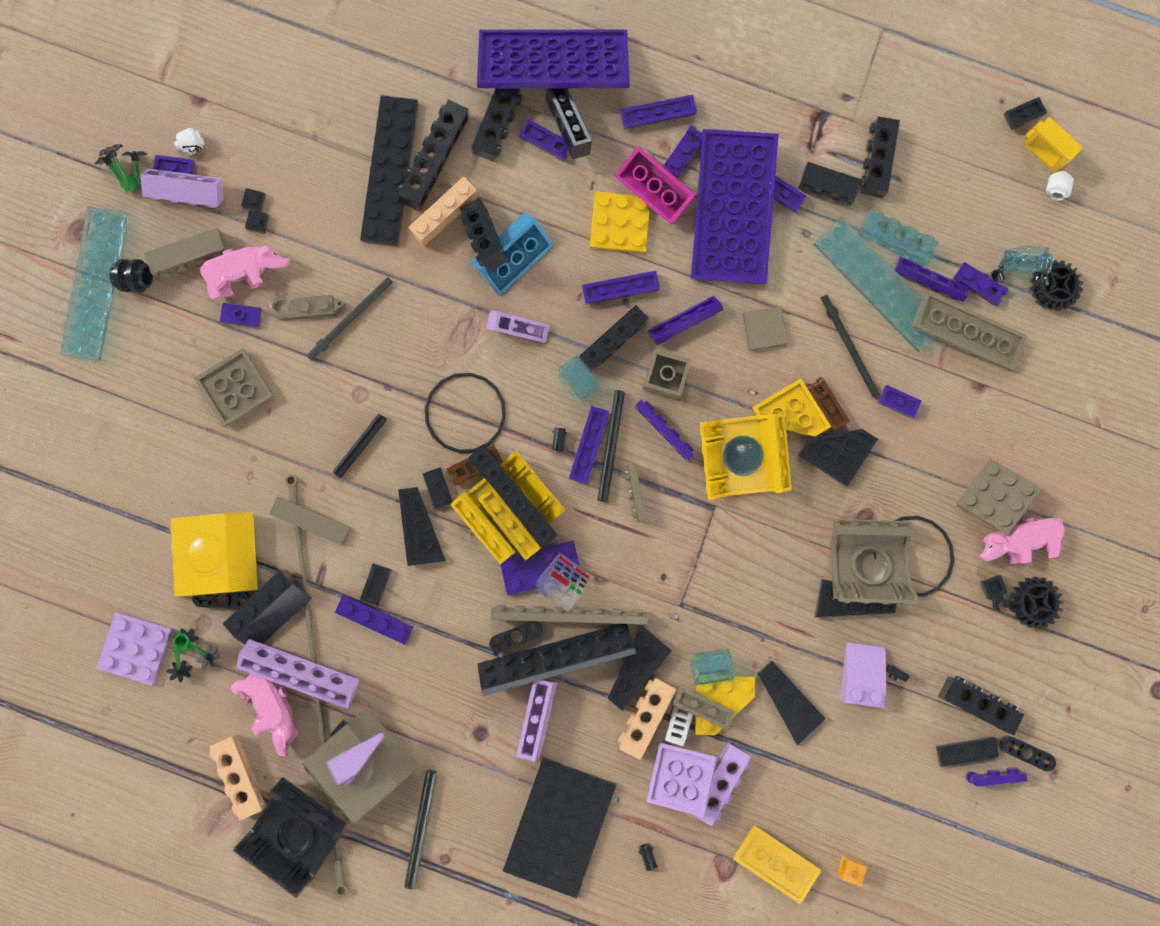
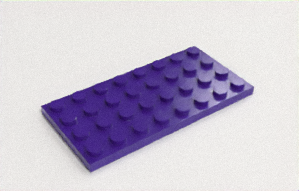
M627 29L479 30L477 88L630 87Z
M703 129L691 280L767 284L779 134Z

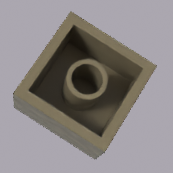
M654 349L643 390L679 400L691 360Z

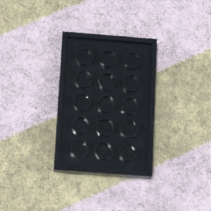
M543 757L502 872L577 899L616 788V783Z

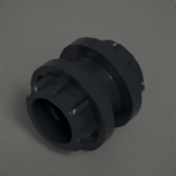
M119 259L116 263L112 264L109 271L111 284L120 292L128 293L133 291L135 293H142L153 282V275L148 264L141 259H132L131 261L129 259Z

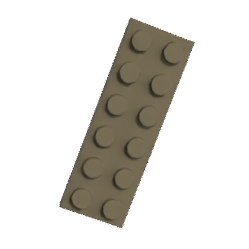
M929 291L924 292L911 326L1009 371L1015 370L1027 335Z

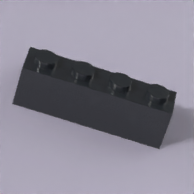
M279 570L222 624L235 639L244 645L249 639L264 644L302 609L312 597L288 570Z

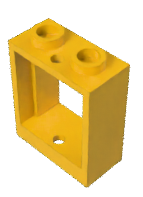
M1050 117L1044 122L1040 120L1025 135L1027 139L1022 143L1053 173L1058 172L1083 149L1079 143Z

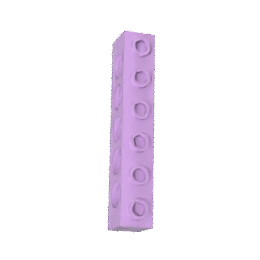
M250 639L240 651L236 666L237 669L347 709L357 692L360 679Z

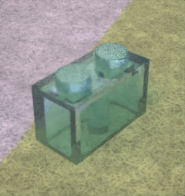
M578 355L559 367L560 374L558 376L564 384L568 383L571 387L569 391L575 399L579 398L582 401L599 389L600 385Z
M729 649L690 655L695 686L734 680V666Z

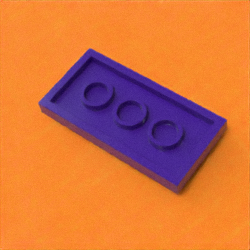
M574 540L542 547L526 561L519 553H516L500 564L507 595L561 583L551 576L553 570L568 581H571V577L575 579L582 578V575L575 570L576 567L579 570L581 569ZM561 556L574 565L573 568L560 560L559 557ZM557 561L561 562L563 566L558 565ZM555 566L561 569L560 572L555 569ZM565 567L571 569V572H568ZM564 571L569 574L568 577L563 575ZM574 572L579 575L578 578L573 575Z

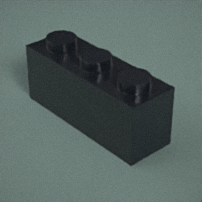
M807 162L803 169L798 189H801L806 194L813 193L819 195L824 200L831 199L837 201L842 206H851L855 201L861 179Z

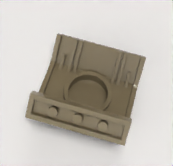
M834 519L831 537L833 599H838V601L844 603L917 604L918 596L912 587L910 574L909 544L910 538L915 537L916 532L911 521ZM873 552L876 553V560L874 559Z
M368 707L302 762L305 772L314 778L319 789L328 795L330 802L338 807L342 812L343 818L351 824L356 823L418 768ZM384 731L386 735L361 770L354 775L355 780L346 785L343 782L337 784L327 762Z

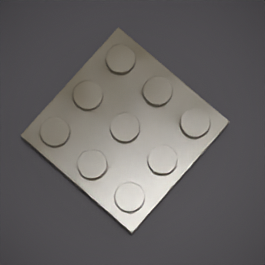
M244 348L194 378L223 427L229 426L274 398V395Z
M990 458L959 499L957 506L1008 536L1039 495L1042 488Z

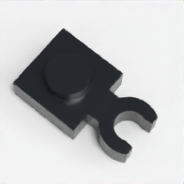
M1001 575L980 581L987 600L993 599L992 607L995 611H1000V602L1003 603L1005 608L1010 607L1009 601L1003 597L1008 592Z

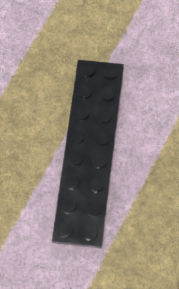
M380 95L360 237L361 242L399 246L404 204L399 202L397 190L400 184H404L407 170L410 168L418 99Z
M617 624L477 663L481 691L483 696L633 655L636 654L628 625Z

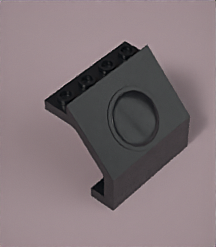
M282 777L269 792L272 799L252 829L234 847L233 852L297 898L309 886L340 839L346 822Z

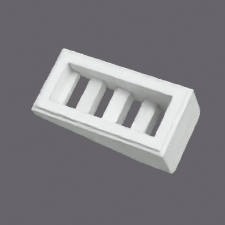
M674 705L664 739L684 746L693 714L688 712V715L677 712L678 708H682ZM676 716L686 719V721H678L675 720ZM673 725L682 726L683 730L674 728ZM671 733L681 734V737L672 736Z

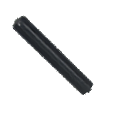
M377 414L335 467L333 473L337 477H343L387 421L383 415Z

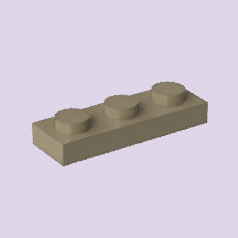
M636 463L628 464L627 469L624 471L626 481L630 480L631 488H628L630 500H634L635 507H632L633 518H637L638 522L645 521L646 515Z
M681 685L672 702L673 705L726 730L734 714L733 710Z

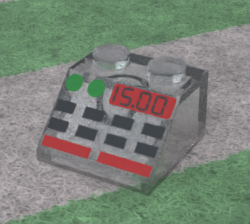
M559 553L536 581L537 591L569 612L581 597L590 574Z

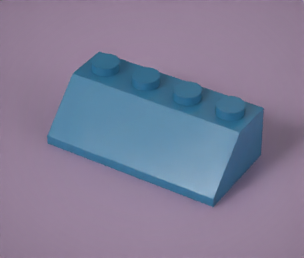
M525 212L498 236L509 262L490 272L484 266L481 267L476 258L470 262L479 276L499 296L554 246L536 219Z

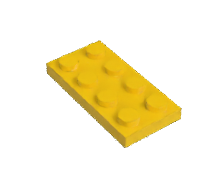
M753 825L733 857L736 862L799 904L802 903L821 872L819 867L756 825Z

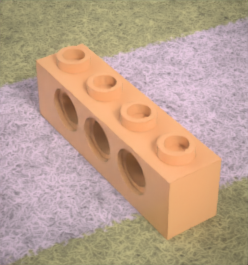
M656 677L653 680H648L644 688L646 693L644 697L639 698L635 706L638 708L635 715L631 714L626 725L629 727L626 733L622 732L617 741L620 743V750L641 760L676 691L675 687ZM654 694L660 697V701L657 704L649 702L650 697ZM644 712L651 714V718L647 722H643L640 719L641 714ZM634 730L642 732V736L639 739L631 737Z
M233 735L209 746L211 749V759L216 762L218 767V776L221 780L223 779L226 786L225 793L228 798H231L233 803L232 810L234 815L238 816L239 820H242L265 809L266 803L238 735ZM226 755H230L232 757V764L226 762ZM233 773H237L240 776V782L234 781ZM241 791L247 794V800L241 798Z

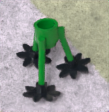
M114 144L111 147L100 150L99 156L102 157L98 158L95 165L105 163L106 166H109L125 193L140 189L139 183H141L137 161H139V156L147 155L146 152L132 151L121 154V156L131 157L135 177H133L132 174L125 175L116 157V151L123 147L122 144ZM113 161H114V163H115V165H116V167H117L119 173L117 172V170H116L115 167L113 166Z
M181 628L180 632L173 636V653L175 654L176 662H172V669L166 670L167 673L172 674L169 680L172 681L178 678V681L181 683L183 676L191 677L188 671L193 666H185L186 661H180V653H186L190 649L196 650L202 656L196 663H202L201 668L205 669L208 664L213 667V660L220 658V655L216 654L218 647L211 650V646L207 645L206 651H203L194 643V641L199 640L198 636H192L194 629H190L186 633Z

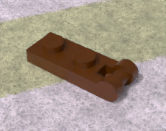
M822 377L816 379L815 383L806 385L829 422L832 432L850 421ZM819 388L823 391L820 395L816 392Z
M495 445L487 448L493 458L501 464L503 461ZM469 458L447 468L448 473L452 474L454 478L453 483L455 486L481 474ZM461 468H463L466 473L462 476L458 471Z

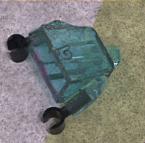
M1021 246L1004 250V257L998 265L999 269L991 272L992 279L994 281L998 279L999 283H1002L1005 280L1003 271L1006 270L1039 272L1036 274L1037 286L1042 281L1045 282V286H1048V273H1050L1053 264V256L1049 252V247Z

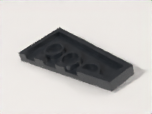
M418 487L398 489L407 566L446 561Z
M821 579L814 617L896 613L897 603H844L838 601V599H833V582Z
M641 626L633 643L636 654L627 656L607 698L621 711L627 707L672 651L643 626Z
M771 660L757 674L791 733L796 745H799L826 718Z

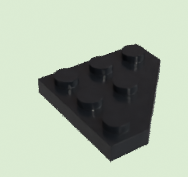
M864 429L808 439L798 456L843 486L848 487L878 439Z

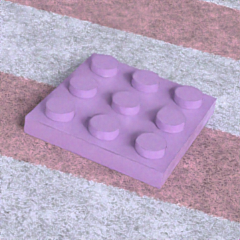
M115 612L96 669L151 686L155 685L173 628L121 612Z
M659 743L647 802L705 817L718 757Z

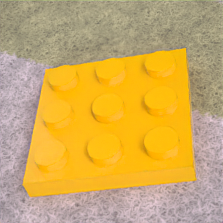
M595 191L590 248L646 253L650 207L637 195Z

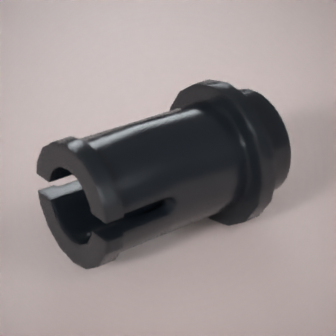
M555 427L554 431H552L554 433L552 450L564 451L565 435H567L566 429Z
M650 843L642 844L639 846L640 850L638 853L642 855L646 871L656 869L658 865L653 854V846Z

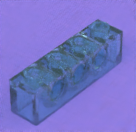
M871 209L865 215L856 234L923 267L930 262L939 243L931 235H923L917 232L916 228L902 225L899 220L888 218L882 212ZM878 225L883 226L885 232H881L878 229ZM895 233L900 234L902 240H898L895 237ZM912 241L916 242L919 248H915L912 245Z

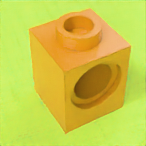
M843 855L837 875L843 881L862 886L867 866L862 861Z

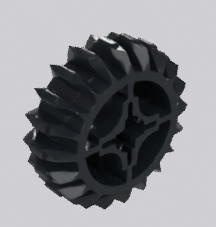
M1057 260L1051 261L1048 268L1049 285L1046 288L1044 281L1040 282L1039 286H1037L1036 274L1043 270L1044 265L1039 266L1037 271L1033 273L1034 278L1030 282L1034 285L1030 287V290L1035 291L1032 297L1037 296L1036 303L1042 302V308L1048 306V310L1052 311L1055 309L1060 311L1062 308L1067 309L1070 305H1074L1076 300L1081 297L1079 293L1084 289L1079 286L1083 284V281H1079L1078 278L1082 274L1077 275L1075 273L1077 268L1071 269L1072 263L1065 265L1064 260L1060 262ZM1052 272L1058 273V274L1062 275V277L1057 276L1056 274H1053ZM1051 294H1054L1057 297H1060L1061 299L1054 298L1051 296Z
M1035 576L1032 579L1025 578V582L1019 581V587L1013 588L1016 593L1010 594V597L1014 598V601L1009 602L1010 605H1014V608L1010 611L1017 612L1014 618L1020 619V624H1027L1028 628L1040 629L1041 626L1047 628L1048 623H1055L1054 618H1060L1057 612L1064 611L1062 608H1059L1060 604L1065 603L1059 600L1063 594L1056 593L1059 587H1052L1053 582H1046L1044 577L1040 579ZM1034 587L1041 588L1039 592H1036L1034 595L1027 593L1030 589ZM1038 611L1045 612V614L1039 618L1035 619L1032 617L1034 614H1037Z

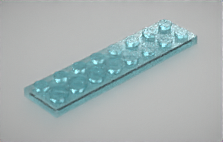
M89 206L87 208L60 354L63 356L101 361L114 286L109 278V271L112 264L120 259L128 217L126 212Z
M842 217L813 243L917 352L934 338L911 327L922 299Z

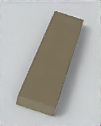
M278 496L269 513L339 545H342L350 528Z

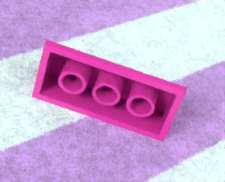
M641 146L635 148L614 175L670 225L689 208L698 196V194Z

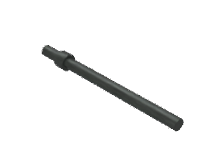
M387 277L323 340L320 339L306 356L312 361L321 351L324 352L329 347L328 345L393 281Z
M827 294L820 297L827 310L828 318L832 319L872 397H876L879 395V392L842 324L837 308L833 307Z

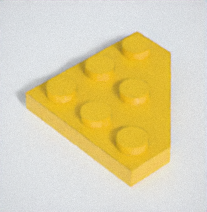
M801 378L751 408L755 415L784 413L786 431L815 437L831 427Z
M696 675V693L733 710L734 717L755 697V677ZM695 715L696 735H716L722 729V727Z

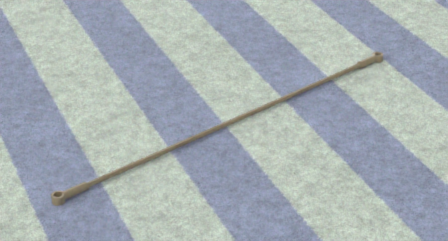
M288 475L285 478V483L289 487L290 502L299 505L296 488L298 478L294 475ZM291 477L295 479L293 484L289 483ZM295 526L302 587L308 592L300 527ZM308 602L305 605V615L310 647L311 662L316 663L310 606ZM316 697L322 746L326 742L321 699ZM328 797L329 811L335 814L334 805ZM337 842L334 846V865L337 882L335 894L338 897H343L348 892V886L345 884L342 859H340L339 844ZM343 887L345 892H339L338 888Z

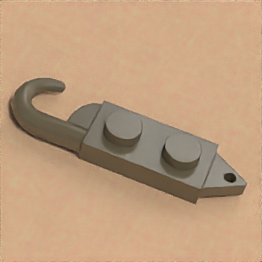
M333 295L294 298L288 305V311L278 312L275 310V304L281 300V297H277L270 302L269 311L277 319L335 315V312L345 306L346 303L334 298Z

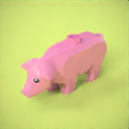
M267 245L246 247L236 251L228 249L223 251V255L206 261L200 268V271L207 283V291L212 299L221 298L222 296L228 298L235 295L231 288V282H241L246 279L251 289L260 287L261 283H263L261 273L266 268L279 269L287 267L290 258L282 257L274 248Z
M1034 517L1022 518V522L1017 523L1008 536L999 531L988 534L983 539V542L986 543L984 552L979 556L984 561H990L1007 553L1009 564H1023L1032 562L1031 550L1040 549L1045 546L1048 558L1057 557L1063 548L1061 543L1065 532L1063 521L1060 518H1040L1035 520Z
M250 674L244 680H238L231 687L235 695L240 693L245 703L252 698L253 707L258 714L254 719L255 724L251 726L254 734L257 736L263 731L271 732L273 745L278 756L287 757L289 746L298 737V729L294 724L293 711L286 698L288 697L287 690L276 682L254 674Z

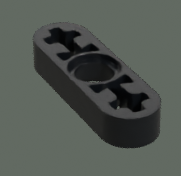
M246 591L226 592L223 594L226 595L227 601L223 605L217 602V597L221 593H214L213 596L212 594H203L205 597H212V600H205L203 604L201 600H198V597L202 595H193L192 601L197 607L238 609L242 605H240L239 601H232V598H239L242 594V598H245L247 601L251 596Z
M530 621L494 635L490 639L489 646L492 651L497 653L540 637L543 633V626L539 621ZM532 624L540 627L537 635L531 632L527 634L529 638L525 639L523 627H526V631L531 629ZM513 631H519L522 634V639L519 642H514L511 639ZM507 634L511 645L507 646V642L501 645V649L493 646L495 638H498L500 641L505 639L503 635Z
M1004 736L1000 740L1001 750L1046 772H1050L1056 767V759L1049 753L1012 736ZM1006 743H1012L1019 748L1018 750L1006 746ZM1027 748L1032 750V756L1029 759H1025L1023 756V752ZM1038 757L1047 759L1049 764L1044 765V763L1037 760Z

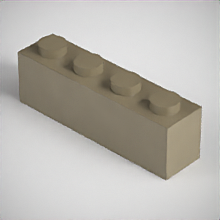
M214 228L145 252L144 254L151 274L156 278L165 279L170 277V274L186 272L188 268L193 266H202L206 261L223 255V251L228 250L223 233L218 228Z

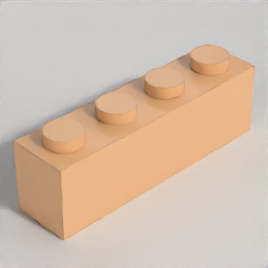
M463 176L408 227L411 235L425 247L461 213V207L478 198L477 190Z

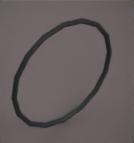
M455 373L442 379L429 393L425 405V423L432 438L444 448L458 453L475 452L481 446L475 449H457L446 445L434 434L428 415V407L433 393L444 382L463 376H472L483 380L496 391L501 402L502 419L498 431L487 443L483 444L484 447L489 446L501 433L506 419L505 402L499 389L487 378L474 373Z
M920 516L900 517L894 521L918 519L932 524L943 534L949 545L951 562L947 575L937 587L925 593H916L918 597H925L939 590L949 579L954 565L953 545L946 532L934 521ZM873 552L874 559L876 560V553Z

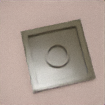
M781 306L743 313L750 351L788 343Z

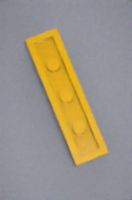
M493 487L477 499L525 561L541 549Z

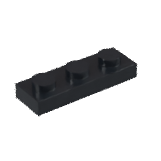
M993 736L936 746L939 766L941 767L999 757L996 739Z

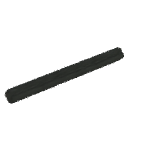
M615 390L597 499L599 502L608 501L625 392L622 390Z
M427 770L404 884V887L407 889H414L416 885L437 771Z

